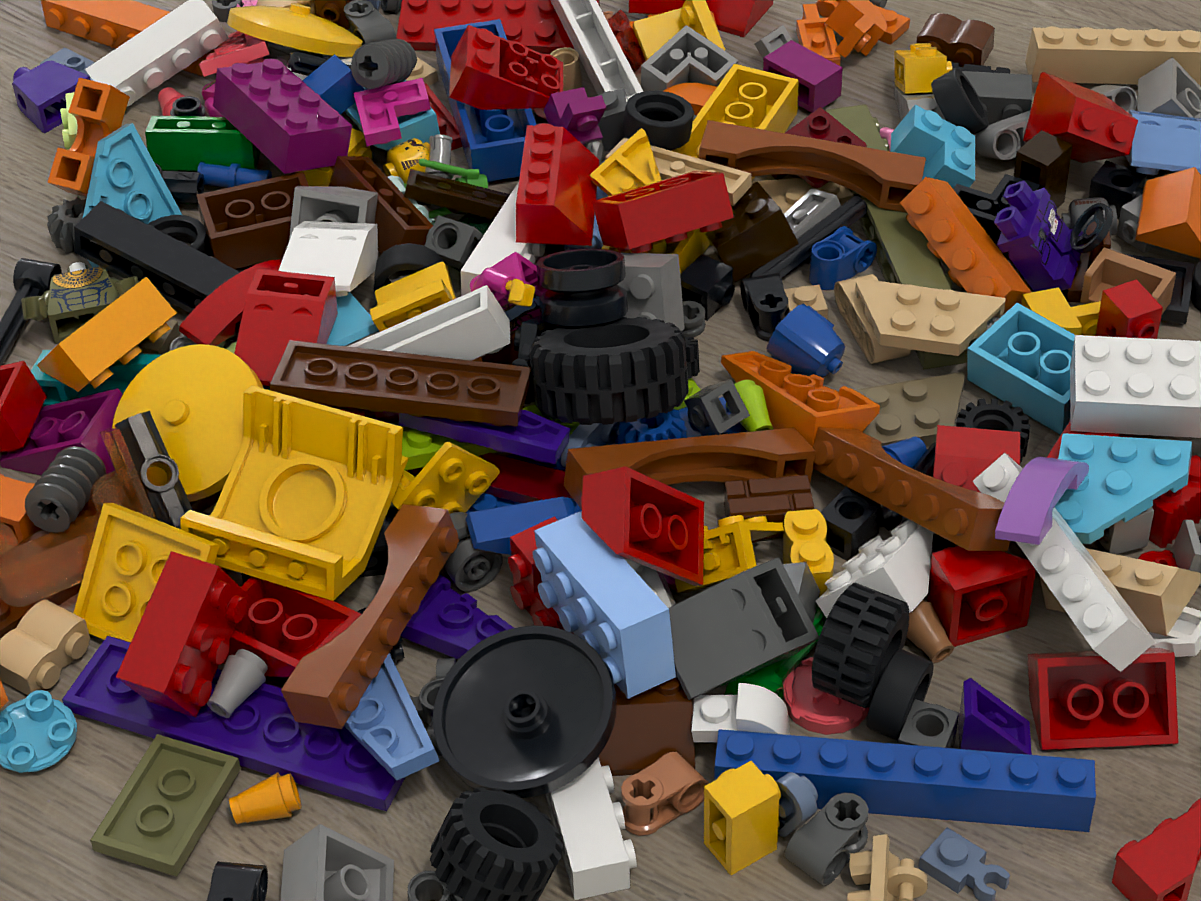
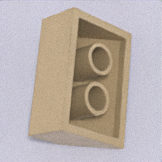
M1086 548L1146 630L1151 633L1167 636L1201 583V573ZM1040 576L1045 607L1067 613Z

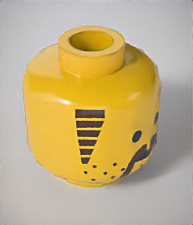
M412 138L389 149L387 152V164L383 165L385 175L387 177L391 175L398 176L407 184L410 169L425 172L426 167L420 166L419 160H429L430 144L428 142L423 143L417 138Z

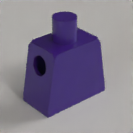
M52 60L46 61L31 70L27 67H20L15 71L12 83L17 105L20 111L43 133H47L62 124L60 109L67 108L65 94L75 92L78 78L91 80L90 76Z

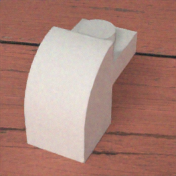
M738 683V695H700L694 698L691 730L693 742H717L719 729L790 735L786 704L774 692L764 687L747 683Z

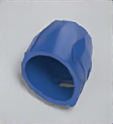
M803 303L789 312L776 326L766 349L773 359L791 365L792 374L806 376L815 374L824 378L829 373L836 374L842 367L843 362L841 358L845 351V345L833 330L834 324L812 307L806 306Z

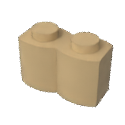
M46 599L36 603L23 616L17 628L9 631L0 639L1 681L27 695L36 690L45 691L52 688L58 681L62 668L72 663L75 659L82 657L88 648L91 638L85 619Z

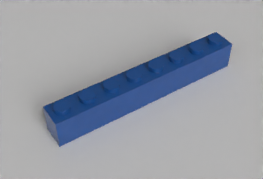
M722 729L718 731L714 781L726 770L737 769L749 761H752L763 774L771 775L775 781L787 773L793 772L799 776L807 777L816 788L818 794L816 801L817 809H822L837 794L853 793L860 796L866 802L869 809L868 813L1082 832H1089L1096 800L1095 760Z

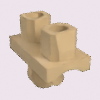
M887 834L873 836L872 850L850 853L849 868L855 885L871 884L870 890L849 892L847 901H913V898L920 897L927 891V875L914 867L912 859L904 858L900 861L899 857L889 851L890 839Z

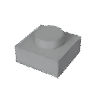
M784 25L754 43L762 58L792 40Z

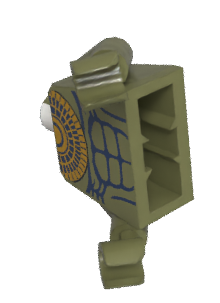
M76 262L69 266L67 273L54 275L51 278L50 290L45 291L42 296H30L21 299L24 320L32 318L38 322H50L55 344H58L131 289L139 280L137 276L121 280L110 278L106 269L101 266L89 268L85 263Z

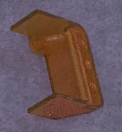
M120 428L100 431L115 471L99 477L91 488V500L97 514L71 524L70 528L64 532H51L20 546L13 531L7 525L0 523V599L4 603L13 607H24L82 583L103 503H115L156 519Z

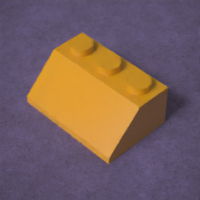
M145 277L60 342L37 366L42 372L78 392L89 383L96 389L113 375L109 368L117 361H120L125 366L142 352L138 345L148 338L154 343L171 329L167 322L177 313L151 281Z

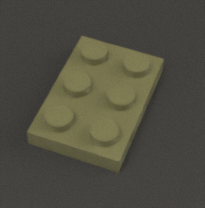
M157 734L90 839L93 850L177 877L241 770L239 758Z

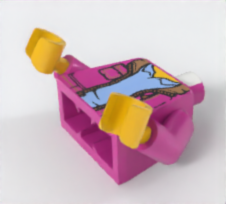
M517 252L512 253L492 267L485 268L481 274L470 282L471 292L485 285L489 287L510 320V332L521 327L522 322L540 315L539 298L547 290L538 283L537 266Z

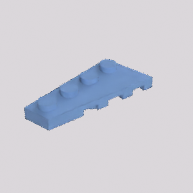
M389 653L381 665L378 675L369 684L360 699L358 707L351 713L344 727L397 781L440 760Z

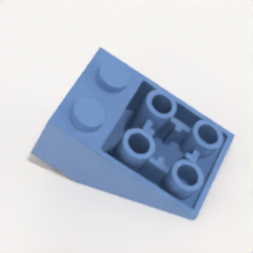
M1129 110V114L1135 117L1138 123L1130 154L1125 157L1130 165L1136 168V172L1158 175L1159 169L1175 173L1196 167L1201 174V118Z

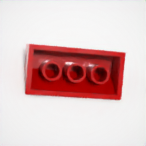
M546 123L535 126L527 125L516 199V243L592 246L595 218L592 201L596 200L597 186L593 183L590 174L599 167V159L564 127H557Z

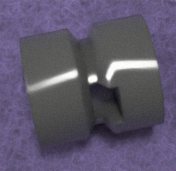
M455 512L451 513L450 517L454 528L458 532L459 542L456 550L451 553L443 568L460 590L466 592L476 591L490 583L500 572L503 557L501 553L474 549L466 522L468 514Z

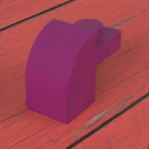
M584 87L550 95L544 108L548 124L564 127L582 144L600 141L603 138L598 126L606 110L602 95L588 98Z

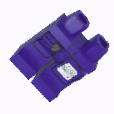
M1025 181L1009 185L1005 189L1003 197L1010 207L1002 209L995 218L994 224L1001 231L997 246L1003 253L1009 251L1010 260L1034 292L1058 287L1061 291L1069 289L1078 266L1076 261H1079L1081 253L1074 250L1070 245L1072 229H1069L1058 216L1057 207L1050 200L1051 195L1045 188L1032 191Z

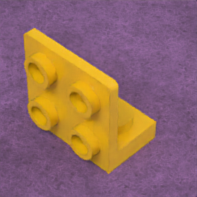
M685 0L682 8L634 21L632 26L646 61L686 25L725 51L706 0Z
M436 263L375 290L378 306L369 310L372 321L379 332L456 299L445 263Z
M445 442L416 477L404 470L392 503L398 510H400L403 504L448 509L449 514L455 512L466 513L482 493L489 488L500 471L494 464L451 442Z
M742 515L718 520L719 527L708 530V526H704L703 585L696 587L675 578L677 593L690 592L719 584L757 566L752 541L784 532L783 523L767 522L766 516L744 520Z

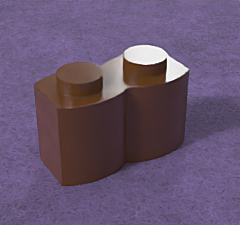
M935 13L929 16L917 36V43H930L931 47H936L939 52L947 56V61L959 63V67H963L964 64L984 65L994 47L995 28L983 21H962L949 14Z

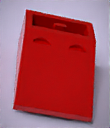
M468 25L451 56L449 98L481 110L545 108L551 94L563 91L562 61H559L550 54H542L529 49L520 42H511L496 36L487 29H479Z
M257 269L246 295L234 354L241 358L256 373L262 385L270 386L290 340L327 344L338 314L335 277Z

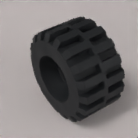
M853 583L833 605L819 636L812 662L813 687L860 707L869 708L875 689L889 660L897 650L904 647L909 627V606L907 602L858 583Z
M481 787L475 788L473 792L467 790L461 793L460 797L454 800L430 849L432 853L430 857L431 866L436 868L435 874L439 881L445 882L447 884L446 889L453 895L463 898L462 901H538L562 857L563 842L559 840L561 835L558 829L551 825L552 820L545 813H541L536 805L526 802L520 798L521 796L514 793L508 794L496 788H492L490 791Z

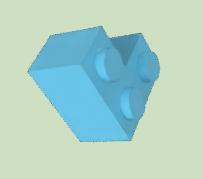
M914 105L891 133L890 152L925 157L926 161L922 180L925 177L946 181L952 188L956 184L970 187L975 181V136L966 128L955 126L942 119L936 112Z

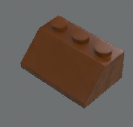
M677 676L629 699L614 684L617 700L616 719L611 736L599 755L601 767L609 765L612 776L634 775L655 763L663 755L669 752H677L695 769V747L691 731L693 704L692 699L688 700Z

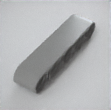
M1101 85L1090 89L1105 95L1113 102L1115 99V103L1128 113L1129 110H1136L1138 97L1136 92L1128 86ZM1030 111L990 124L987 128L978 132L975 136L976 152L985 158L999 160L1016 158V152L1027 143L1023 141ZM997 138H998V139H999V143H998V147L996 148V140H997Z

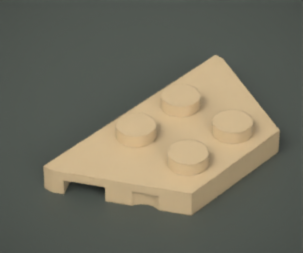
M860 278L856 279L855 295L857 298L861 297L865 305V316L868 322L874 326V335L881 346L959 356L969 347L971 340L978 338L986 331L987 322L995 315L1001 317L1005 309L1006 298Z

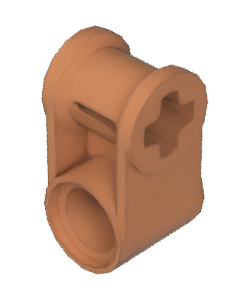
M669 752L663 755L652 765L624 780L621 786V794L626 804L623 808L625 829L639 836L655 833L670 821L698 807L704 800V786L709 784V782L679 753Z

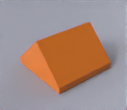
M1196 167L1146 181L1135 240L1201 259V175Z

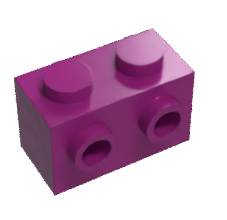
M790 40L763 58V71L799 80L798 105L811 113L819 107H825L841 96L843 67L793 40Z

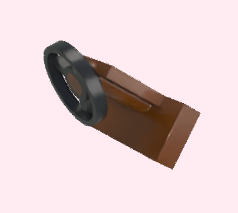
M1096 203L1085 210L1072 229L1070 245L1074 250L1081 253L1079 261H1076L1078 266L1071 288L1065 289L1067 302L1081 301L1085 272L1104 247L1111 248L1110 227L1113 222V211L1103 203ZM1094 215L1093 219L1085 227L1084 233L1080 235V232L1085 223L1091 216Z

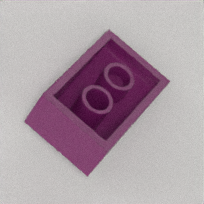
M117 388L42 407L24 447L14 452L5 451L0 457V466L42 476L43 472L47 470L60 451L76 446L94 452L106 467V476L103 481L110 479L119 470L112 447V425L115 411L123 395L122 392Z

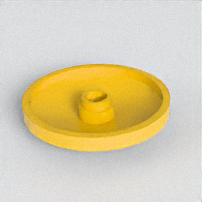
M291 3L290 8L276 6L235 7L230 9L227 24L230 27L244 34L275 44L333 56L335 54L339 57H353L355 51L363 43L360 38L345 28L311 14L310 7Z
M188 345L171 350L154 359L130 382L115 411L112 425V447L115 459L122 473L137 487L135 472L115 429V424L136 414L150 411L170 458L178 466L179 479L189 502L209 497L222 490L242 444L243 392L251 386L263 388L256 373L234 353L213 345ZM154 466L147 469L146 474L150 483L156 486L167 484V474L162 468Z

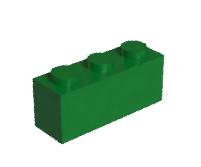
M151 116L145 131L147 150L154 163L160 165L162 171L194 170L197 172L200 162L230 166L232 163L240 164L241 168L256 169L260 157V150L225 117Z

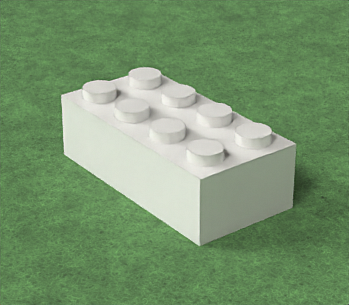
M1075 335L1070 363L1071 431L1201 438V341Z

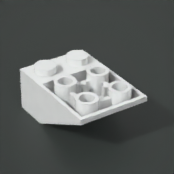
M303 221L294 228L278 271L335 277L336 297L347 296L348 292H351L375 271L378 260L377 224Z
M907 520L891 531L892 537L883 541L880 536H877L863 544L858 549L860 554L846 561L842 565L844 570L825 582L828 589L816 600V603L826 618L839 596L853 583H858L907 602L909 613L912 612L928 594L933 532L911 520Z

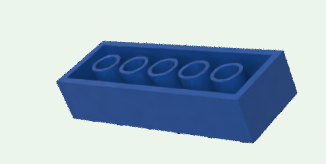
M497 19L434 29L437 64L459 131L469 169H479L480 174L486 175L488 182L520 177L527 125H537L531 108L481 110L449 98L451 56L467 26L471 25L479 29H487L494 35L507 40L501 20Z

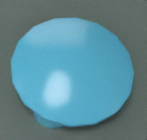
M44 690L33 691L25 699L6 707L0 712V765L5 769L19 773L36 772L55 765L69 753L76 740L77 722L72 710L64 706L61 701L52 699L51 694Z

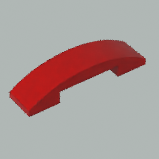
M270 260L256 264L227 280L208 295L179 326V332L196 344L217 346L233 336L236 323L242 319L246 295L257 269L278 271L282 260Z

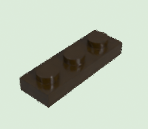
M410 169L404 197L414 199L420 205L434 204L446 207L452 213H469L481 216L484 220L491 223L510 196L507 193Z

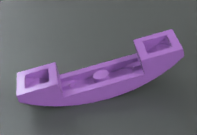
M1036 457L1028 462L1016 478L1006 498L995 530V539L1040 545L1052 527L1053 508L1066 489H1078L1089 473V465L1085 462L1048 457Z

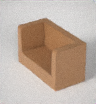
M1104 247L1085 272L1080 302L1084 304L1101 301L1103 290L1137 279L1163 307V314L1171 303L1176 273Z

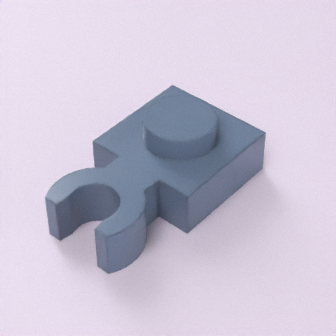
M948 827L921 855L919 860L920 870L957 894L965 885L973 889V894L978 901H995L996 891L986 884L994 883L1006 890L1010 879V874L1004 868L993 864L985 865L987 853L985 850Z

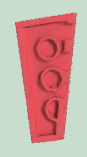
M240 31L231 33L228 36L229 39L216 47L214 53L206 57L207 60L199 63L203 76L217 73V68L230 67L235 63L252 64L263 62L265 60L264 56L270 55L268 41Z

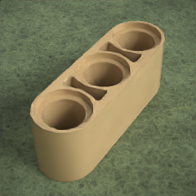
M874 274L835 283L834 295L837 307L869 363L874 364L910 355V349L879 345L874 335V326L868 322L865 316V305L861 297L857 298L855 295L856 279L879 281Z

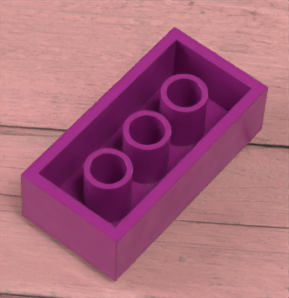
M265 59L260 63H235L230 67L217 68L213 107L284 174L334 166L337 156H348L352 125L281 61Z

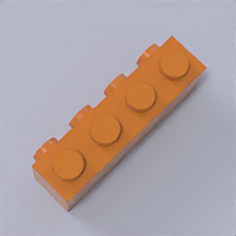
M925 177L900 202L908 213L906 215L908 222L912 227L924 234L929 241L927 243L928 249L933 255L945 262L950 269L948 271L949 277L955 284L964 288L967 293L1006 298L1004 314L1017 302L1021 304L1022 294L1032 293L948 182Z

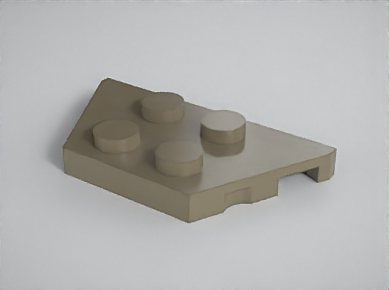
M964 372L857 389V392L880 405L879 414L866 427L863 433L881 441V446L915 436L920 438L926 447H929L932 443L936 442L937 425L955 426L960 398L964 388Z

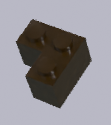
M758 181L752 184L734 206L731 205L734 218L721 221L722 228L705 233L720 262L733 267L734 282L739 281L799 244L781 208Z

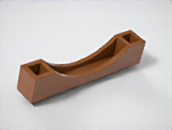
M710 120L707 121L699 150V159L751 173V177L769 174L811 176L847 187L867 198L878 208L906 212L900 202L922 181L926 161L925 157Z
M818 427L813 448L816 450L813 469L968 551H1008L1009 540L995 539V530L1004 502L988 494L953 485L914 470L887 454L881 446V441L857 429Z
M795 428L568 449L563 486L582 510L583 476L624 466L666 485L699 481H747L808 475L810 483L816 450Z
M402 505L384 532L388 545V565L384 580L375 598L362 615L344 632L319 649L302 657L281 689L295 722L337 729L343 728L351 713L358 707L360 699L369 684L378 675L387 655L393 646L398 643L400 635L409 620L418 611L421 601L431 585L437 580L439 572L449 556L457 548L459 542L458 532L454 528L448 509Z

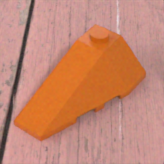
M749 351L722 355L721 364L736 383L742 380H752L756 385L762 387L770 422L774 429L795 428L812 447L815 443L818 427L857 429L863 432L879 414L880 405L856 390L846 386L841 387L839 391L823 386L824 378L815 374L810 376L792 374L791 365L758 352Z

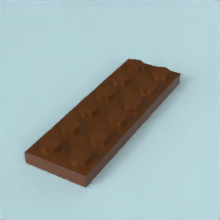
M290 340L270 383V391L318 404H326L334 408L344 406L367 409L371 412L405 413L414 417L448 418L456 422L474 421L490 423L494 426H518L531 382V367Z

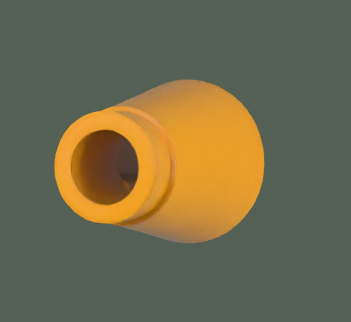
M277 772L239 793L237 796L229 798L231 812L237 825L245 822L250 823L292 817L293 811L302 808L299 792L291 773L280 776Z

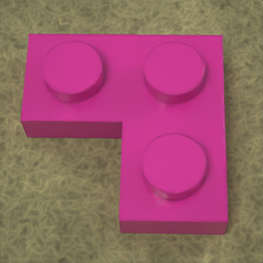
M423 78L354 93L366 146L386 144L390 141L402 139L397 117L415 115L422 111L431 110Z

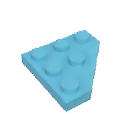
M133 123L123 125L98 141L83 218L100 201L124 211L145 224L160 217L182 215ZM89 261L92 268L99 267V265Z
M1063 433L1058 459L1085 462L1089 465V473L1077 490L1066 489L1055 505V508L1081 543L1091 544L1103 537L1104 530L1120 520L1126 523L1152 507L1153 500L1169 490L1175 493L1188 485L1192 441Z

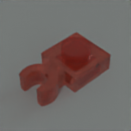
M619 10L607 19V22L633 72H635L646 60L635 32L629 25L627 15L622 10Z

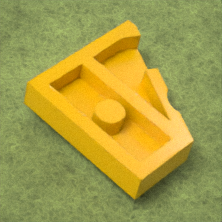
M642 128L590 174L593 183L608 196L662 180L649 139Z

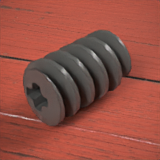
M397 38L364 44L355 51L352 57V75L358 84L368 89L404 82L415 68L417 63L416 52L408 42Z
M73 446L60 451L25 498V510L34 525L52 533L64 532L70 528V523L76 520L79 512L83 510L85 504L90 500L92 494L96 492L99 484L103 482L106 476V467L103 461L94 452L82 447Z

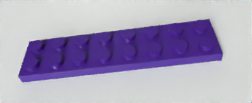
M107 636L62 699L64 706L71 709L72 713L151 738H155L159 734L239 758L240 766L268 775H274L278 772L280 776L291 773L297 784L386 812L406 778L404 777L396 781L344 726L342 729L295 722L281 692L282 688L263 683L238 706L229 718H224L213 712L207 703L200 708L196 718L151 703L116 678L130 642ZM220 669L216 670L213 677L210 697L222 672Z

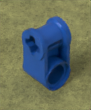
M847 226L838 228L833 234L812 246L809 273L810 283L812 285H820L821 290H833L837 281L850 279L859 272L865 271L872 264L877 253V245L870 240L863 241L856 237Z

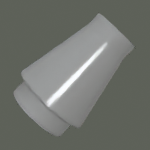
M239 649L235 655H229L213 694L207 701L208 707L216 714L229 718L234 710L266 681L264 676L268 670L266 663L256 654L245 649Z

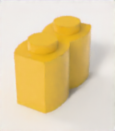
M817 509L788 511L784 518L783 564L807 562L820 589L821 596L828 589L825 582L833 577L834 567L833 552L826 543L827 525L825 518Z

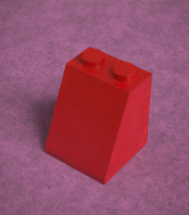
M1042 72L1040 73L1023 141L1028 142L1042 130L1073 144L1071 159L1081 163L1127 156L1130 154L1138 120L1105 95Z

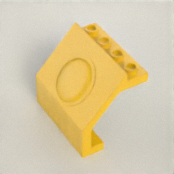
M251 386L243 392L242 444L216 506L210 515L192 510L186 512L180 517L181 530L220 545L214 565L334 601L365 571L409 459V457L402 456L403 427Z

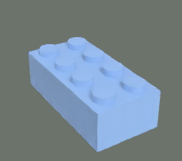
M582 511L534 530L537 549L533 551V559L541 574L542 583L538 584V592L543 604L548 609L552 607L557 612L565 631L573 632L595 649L605 663L613 683L621 689L626 697L629 699L675 678L676 672L669 608L622 556L615 554L582 519Z

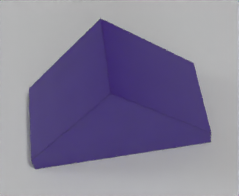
M972 678L964 681L958 721L959 749L1032 755L1030 722Z

